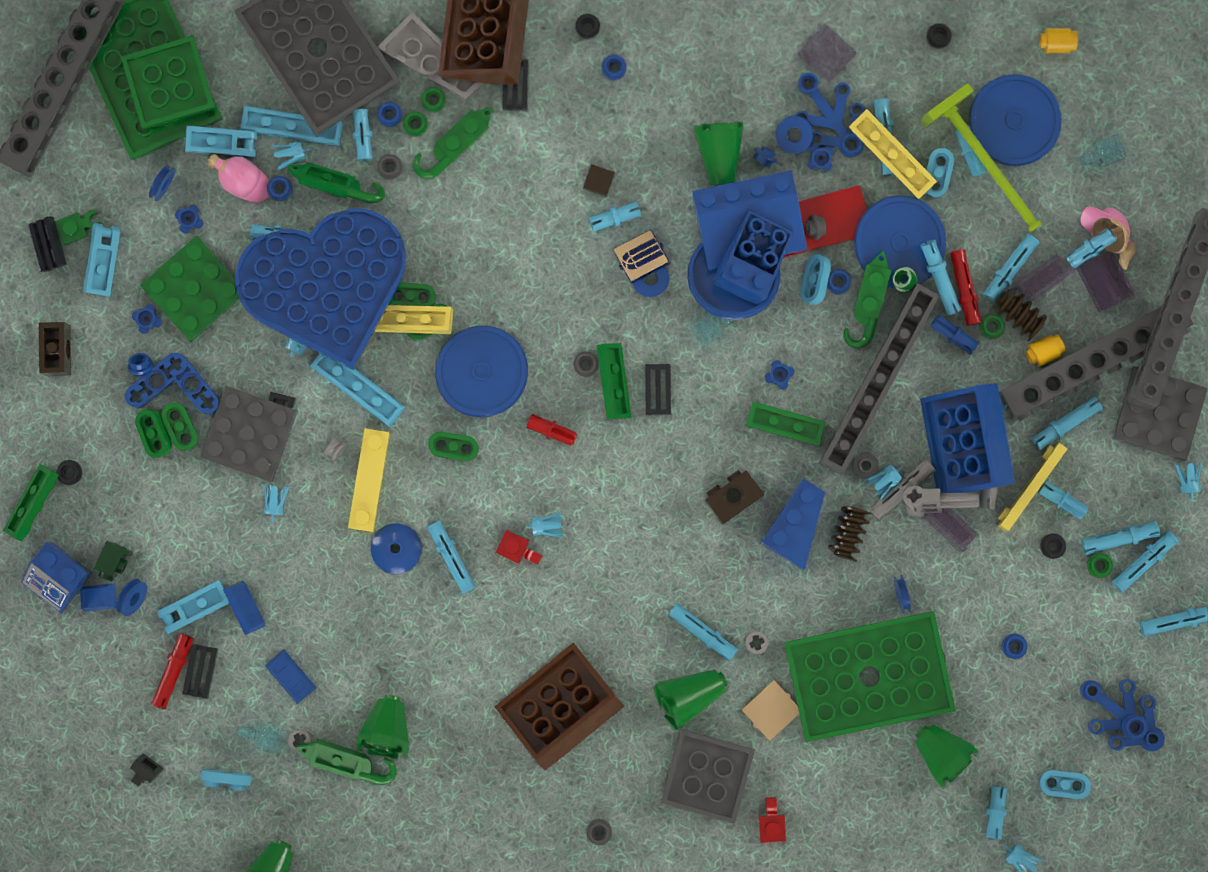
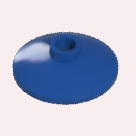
M389 524L375 534L371 543V555L375 564L381 570L391 574H402L411 570L417 564L421 555V542L416 532L410 527L403 524ZM393 544L400 546V551L396 554L391 551Z

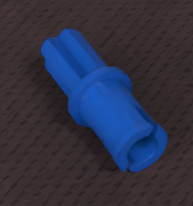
M940 315L935 317L931 323V328L946 337L948 343L951 344L953 342L967 352L968 355H971L979 344V341L963 332L961 326L956 327Z

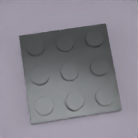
M1134 366L1112 439L1187 461L1208 388L1169 376L1158 407L1150 410L1127 401L1139 367Z
M225 386L200 457L273 482L298 411Z
M681 729L661 803L735 824L755 749Z

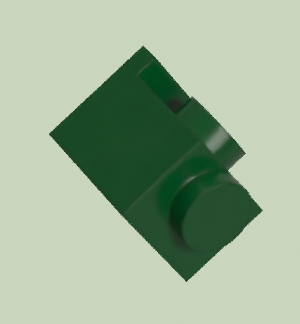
M106 541L93 569L100 571L98 576L112 582L118 573L122 574L128 563L125 558L126 556H132L134 551L112 541Z

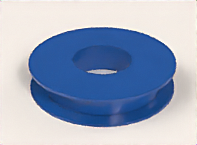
M790 116L782 120L778 125L776 140L780 148L785 152L791 154L802 153L812 145L814 129L807 119L800 116ZM794 127L798 128L802 134L798 142H792L788 136L789 131Z
M166 165L161 169L152 183L149 198L155 196V201L157 202L164 196L175 175L174 168L169 170V165Z
M652 260L642 261L637 265V267H640ZM664 265L650 271L654 272L658 277L655 285H646L643 281L644 275L632 280L635 290L646 297H655L663 293L669 284V273Z
M902 575L898 580L894 576V586L901 612L904 614V609H908L911 612L905 580Z
M133 579L127 583L118 596L116 610L124 616H130L135 613L146 597V583L141 582L139 579Z

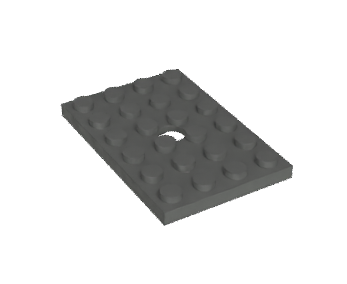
M251 0L234 11L316 137L352 115L356 109L363 108L401 84L347 0ZM318 39L326 42L327 51L323 56L314 57L310 55L308 45L312 40Z

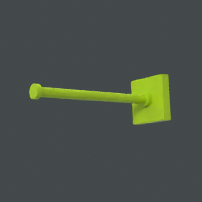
M967 83L927 112L920 122L927 128L943 115L946 119L949 117L1028 224L1029 228L1027 229L1031 233L1043 223L1041 220L1037 221L957 112L959 110L957 105L974 91L969 83Z

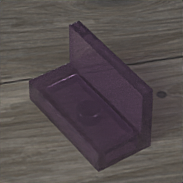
M1112 252L1099 255L1076 268L1098 312H1102L1134 295Z
M1056 253L1015 284L1021 293L1025 295L1026 300L1032 302L1075 272L1073 267L1068 269Z
M943 508L942 513H927L923 517L959 553L964 552L967 549L966 547L978 535L951 508Z

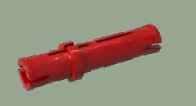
M961 249L952 251L949 254L959 290V305H962L966 326H973L982 323L977 304L979 299L978 295H975L966 251Z
M183 633L178 634L172 653H169L167 656L168 663L153 701H151V705L157 708L161 707L163 710L167 709V704L183 665L187 664L188 660H186V657L194 641L193 637Z

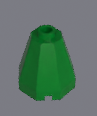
M385 695V698L378 699L358 734L357 750L362 751L363 747L368 748L367 754L390 759H398L399 754H402V758L408 757L409 741L404 703L400 701L399 697Z
M925 725L915 735L918 738L915 742L936 783L943 789L947 787L946 780L950 783L953 782L971 764V754L975 757L979 754V751L971 743L935 725L929 728Z

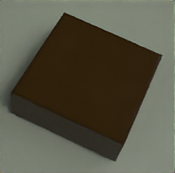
M591 164L583 189L607 197L615 172Z

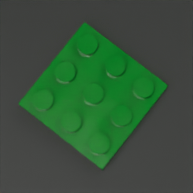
M193 35L121 56L139 122L143 130L216 109L198 46Z
M195 236L140 285L190 342L239 300L235 278L198 236Z

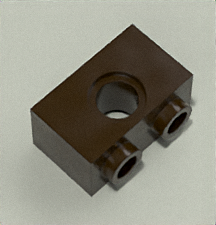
M65 322L39 323L40 374L45 376L71 375V325Z
M737 470L727 477L728 484L722 488L716 485L706 493L708 498L704 501L721 525L764 495L747 470L743 473ZM736 489L739 492L740 498L738 502L731 503L726 499L727 490Z

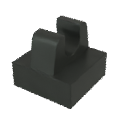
M143 753L130 767V769L136 772L131 782L138 787L145 781L151 783L164 768Z

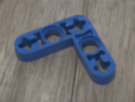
M171 353L131 385L125 393L127 404L134 408H142L172 383L176 382L197 409L204 414L216 413L220 402L216 393L187 358L179 353ZM172 359L177 361L181 359L180 366L182 368L179 371L177 369L171 370L169 374L173 376L169 379L161 368L164 366L168 370L173 365ZM154 374H161L164 378L163 384L158 388H154L150 384V379ZM190 377H196L199 380V387L194 391H189L186 388V380ZM145 382L147 388L153 391V393L149 395L146 391L141 395L142 401L140 403L138 401L132 402L131 399L134 397L133 391L139 393L145 388L141 384ZM204 387L207 391L203 392V394L208 399L214 398L212 402L214 407L212 409L208 407L203 409L204 401L198 396L195 400L193 397L201 393Z

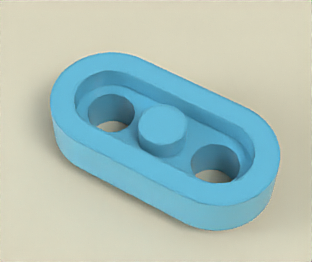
M938 148L929 156L926 170L939 184L938 190L930 188L925 193L930 198H940L948 189L954 165V156L948 149ZM943 158L945 165H937L936 159Z
M812 255L805 266L800 296L804 302L811 305H817L822 302L826 294L831 263L823 255Z
M201 769L200 780L205 781V786L220 787V783L230 784V789L245 790L246 786H251L252 775Z
M1047 770L1040 775L1038 780L1040 790L1049 796L1082 799L1091 790L1089 779L1080 773ZM1054 778L1055 785L1051 788L1048 787L1047 780ZM1075 781H1079L1081 784L1080 789L1077 791L1072 788V784Z

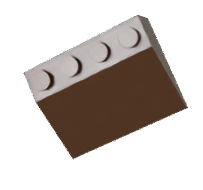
M448 0L438 76L493 85L519 84L529 0Z
M572 643L494 707L533 759L546 771L625 706L577 646Z

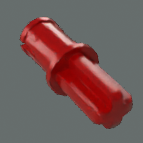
M533 413L526 426L527 429L547 436L546 439L548 440L553 438L570 446L575 443L577 438L575 431L556 424L557 421L555 420L551 422Z

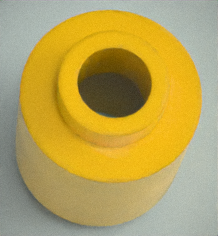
M1046 28L1044 33L1040 34V48H1044L1045 53H1070L1071 51H1076L1078 45L1077 31H1071L1070 28Z
M1058 334L1054 336L1048 335L1029 344L1026 356L1031 365L1036 364L1037 367H1041L1060 358L1061 354L1066 352V349Z

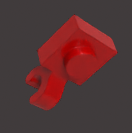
M506 530L495 552L518 564L522 557L537 565L542 558V555L527 548L529 540Z
M765 797L766 815L759 816L760 843L785 842V815H777L776 797Z

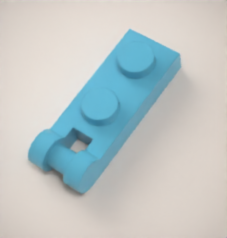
M186 126L185 152L256 158L254 141L257 140V132ZM237 139L244 140V148H237Z
M94 223L91 230L92 238L83 292L110 297L120 228L114 226L106 228L103 227V224ZM102 237L108 238V245L101 244Z
M221 580L156 612L159 619H163L166 625L164 629L167 635L230 604L223 591L225 588ZM175 611L178 612L181 618L176 622L172 616V613Z

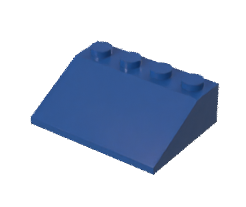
M792 170L692 191V201L708 271L719 268L748 210L793 232L784 255L807 250Z
M997 383L976 385L920 399L931 462L936 470L934 472L936 489H940L941 493H968L1016 484Z

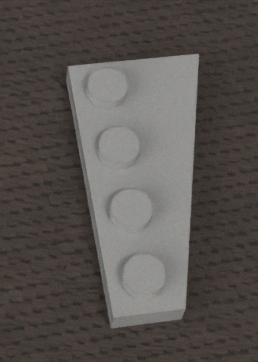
M413 12L378 46V49L384 54L466 101L484 84L438 76L442 41Z

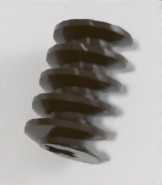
M1013 287L1005 291L991 308L999 305L998 315L1007 312L1005 321L1008 322L1014 319L1015 321L1012 326L1014 329L1022 326L1021 336L1029 332L1030 335L1027 340L1029 342L1043 328L1047 315L1043 314L1037 317L1040 309L1036 307L1030 310L1032 302L1029 300L1022 303L1025 295L1022 293L1015 297L1017 288Z
M842 506L840 510L846 516H838L837 519L843 525H835L834 527L840 535L831 536V539L837 544L828 545V549L833 552V555L857 562L852 556V553H860L855 544H863L864 542L858 537V534L867 533L861 525L870 524V521L864 516L873 514L856 507Z

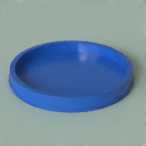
M1005 75L990 81L977 93L970 108V130L992 160L1003 165L1022 166L1041 159L1053 148L1061 130V111L1055 96L1043 83L1025 75Z
M891 196L876 202L863 214L855 231L854 248L857 260L864 271L866 263H870L881 251H884L888 267L892 270L887 287L895 288L892 279L893 274L902 267H909L916 272L918 284L925 282L932 276L927 271L926 267L928 264L920 245L923 243L927 245V241L936 240L943 260L946 250V234L939 216L929 205L910 196ZM909 277L904 278L903 284L907 283Z
M702 242L694 251L688 265V284L693 297L706 311L724 319H745L760 313L772 302L780 284L779 267L767 299L755 305L712 284L718 269L708 271Z
M483 325L469 327L452 336L441 349L436 362V383L444 400L458 412L480 418L495 416L512 407L522 395L528 378L526 355L517 340L504 330Z

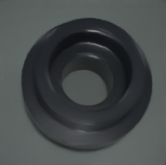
M592 14L581 15L575 24L576 32L584 39L594 38L600 31L598 18ZM585 23L592 24L593 27L590 31L584 30L583 25Z
M941 23L932 25L926 34L927 42L936 49L946 47L952 38L950 29ZM937 32L941 33L943 39L936 40L934 34Z
M66 460L60 463L56 472L59 474L58 480L65 485L78 483L82 477L80 464L73 460ZM68 468L74 470V475L70 478L66 476Z
M1048 534L1041 540L1040 549L1047 558L1056 559L1064 554L1066 542L1058 534ZM1051 541L1057 544L1055 551H1051L1048 547Z

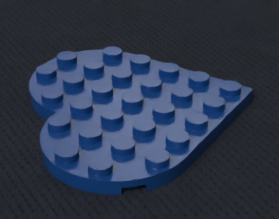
M349 208L348 210L335 214L332 213L317 224L311 234L294 229H279V231L266 235L263 234L256 238L244 250L238 261L235 273L236 289L243 307L256 321L354 370L401 283L406 268V250L399 231L387 218L368 209Z

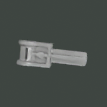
M910 486L903 493L906 510L914 517L922 516L925 513H942L943 508H977L979 506L978 493H941L940 489H923L919 486Z

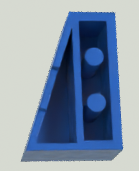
M803 478L760 543L804 571L825 492Z

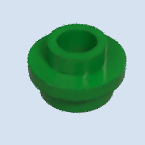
M436 87L426 89L421 96L423 108L432 113L441 111L446 104L444 92ZM436 96L438 98V102L436 104H430V97Z
M417 111L408 113L403 120L405 132L413 137L423 135L428 128V121L425 115ZM414 120L420 122V126L417 129L411 127V123Z
M902 267L896 270L892 278L893 285L900 292L911 291L917 284L918 277L916 272L909 267ZM909 277L907 283L903 284L904 278Z
M986 315L982 319V323H980V332L988 339H997L1005 331V322L999 315ZM988 323H995L996 330L990 331L988 329Z
M1104 553L1093 554L1087 561V570L1095 578H1105L1113 569L1111 558ZM1097 561H1102L1104 564L1103 569L1100 571L1095 567Z

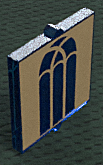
M652 229L612 249L620 263L619 268L624 270L631 284L670 264L663 251V244L658 242Z

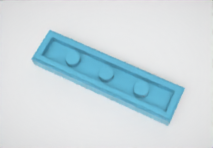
M244 106L240 130L339 147L343 121L316 137L301 114Z
M320 353L310 365L389 427L392 426L405 409L402 404L356 369L351 370Z

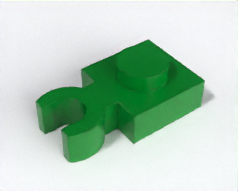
M90 210L85 214L84 218H81L80 213L77 212L55 221L63 244L66 246L89 237L86 230L92 229L91 218L97 215L98 211Z

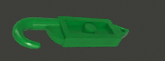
M490 107L477 111L471 109L445 133L433 147V152L438 162L430 170L426 171L420 168L419 160L422 155L418 153L413 160V170L424 179H433L438 176L489 129L488 124L493 108Z
M307 162L306 165H288L287 171L299 180L298 184L327 192L334 196L349 197L365 203H378L385 197L384 188L377 183H372V187L378 193L370 194L360 190V183L354 176Z
M881 251L870 263H866L854 308L855 319L859 323L866 325L863 338L859 341H854L849 336V330L847 328L844 329V340L852 348L860 349L866 347L874 336L892 271L888 267L884 251Z
M318 738L316 742L298 744L297 746L300 753L309 761L308 765L348 778L361 779L376 785H386L392 782L397 775L395 763L388 758H384L383 762L390 767V772L382 776L371 772V760L364 753Z

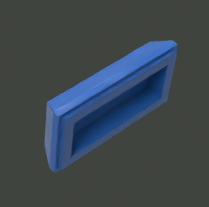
M244 581L223 589L245 635L265 627L262 615Z
M115 583L83 586L80 589L81 609L83 611L117 608Z
M285 649L265 665L296 704L317 688Z

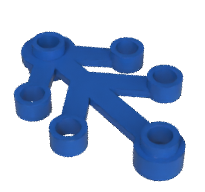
M804 73L799 78L798 88L802 93L809 94L824 117L809 115L805 111H799L795 116L804 115L812 126L834 129L839 138L823 136L821 132L814 131V135H818L821 141L819 143L813 142L812 145L839 148L844 156L849 158L857 157L862 152L864 143L850 129L847 131L842 124L846 98L850 94V86L847 83H839L836 86L835 95L837 97L833 111L817 88L819 84L817 76L813 73ZM804 81H811L812 87L810 89L803 86ZM845 87L847 89V93L845 95H841L838 92V88ZM854 103L849 109V114L852 117L850 125L860 116L853 113L852 109L854 107H859L862 113L865 111L861 103ZM853 141L856 145L855 149H848L846 146L847 142Z
M1124 679L1119 684V689L1123 694L1124 710L1102 693V688L1098 682L1087 680L1082 683L1080 694L1084 699L1097 701L1118 718L1103 721L1092 719L1088 723V730L1092 734L1098 735L1103 731L1122 729L1121 726L1125 717L1136 714L1133 695L1136 690V684L1133 680ZM1126 682H1130L1132 686L1128 692L1123 688ZM1090 686L1096 688V693L1092 696L1088 694ZM1144 695L1139 700V705L1144 712V719L1148 725L1146 735L1139 740L1112 735L1108 739V745L1111 749L1119 751L1124 747L1141 745L1147 751H1157L1163 746L1165 736L1162 730L1155 726L1153 709L1156 706V700L1153 696ZM1146 698H1150L1152 701L1151 706L1148 708L1144 706ZM1094 722H1099L1100 730L1095 732L1092 729V725ZM1133 722L1130 728L1135 732L1138 729V724ZM1154 734L1156 741L1151 744L1148 741V737ZM1115 738H1119L1120 746L1115 748L1112 745V741Z

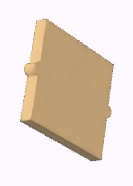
M775 680L741 709L754 723L753 727L758 728L769 741L799 715L798 706L790 698L791 694H786Z

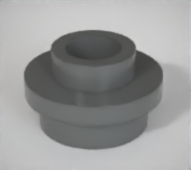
M387 154L380 158L377 169L383 178L392 180L401 174L403 165L397 156ZM388 163L395 165L393 171L389 172L385 169Z
M810 215L805 224L806 232L813 240H818L826 234V223L822 216Z
M581 352L575 357L574 369L580 376L589 377L598 370L599 362L593 353ZM589 360L591 362L590 368H582V361Z
M869 453L858 455L853 462V470L860 478L866 479L875 475L878 471V461ZM863 461L870 463L871 467L869 470L862 469L861 464Z
M593 820L587 827V838L595 845H603L611 838V826L605 820ZM597 827L603 828V836L597 837L594 834V830Z

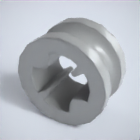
M336 436L330 442L323 455L326 457L330 456L332 458L331 461L335 462L345 449L347 443L339 442V438Z
M751 632L745 639V646L749 652L761 654L768 647V639L762 632ZM758 635V639L762 637L764 641L760 645L761 649L755 650V647L751 648L749 642L753 641V636Z
M297 729L289 735L288 744L293 751L300 752L294 744L297 733H300V736L303 734L306 736L307 739L304 743L312 742L311 734L305 729Z

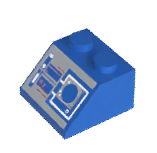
M46 542L31 561L21 583L57 611L63 613L93 573L55 543Z

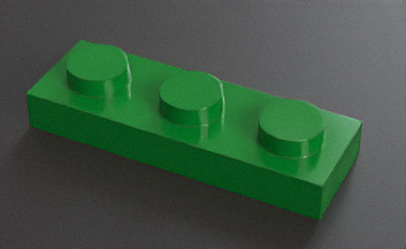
M604 343L597 345L607 420L632 418L622 344Z
M752 402L746 427L819 447L826 422Z
M39 464L5 525L4 532L21 542L24 540L25 536L30 532L37 514L42 510L48 494L55 487L59 474Z

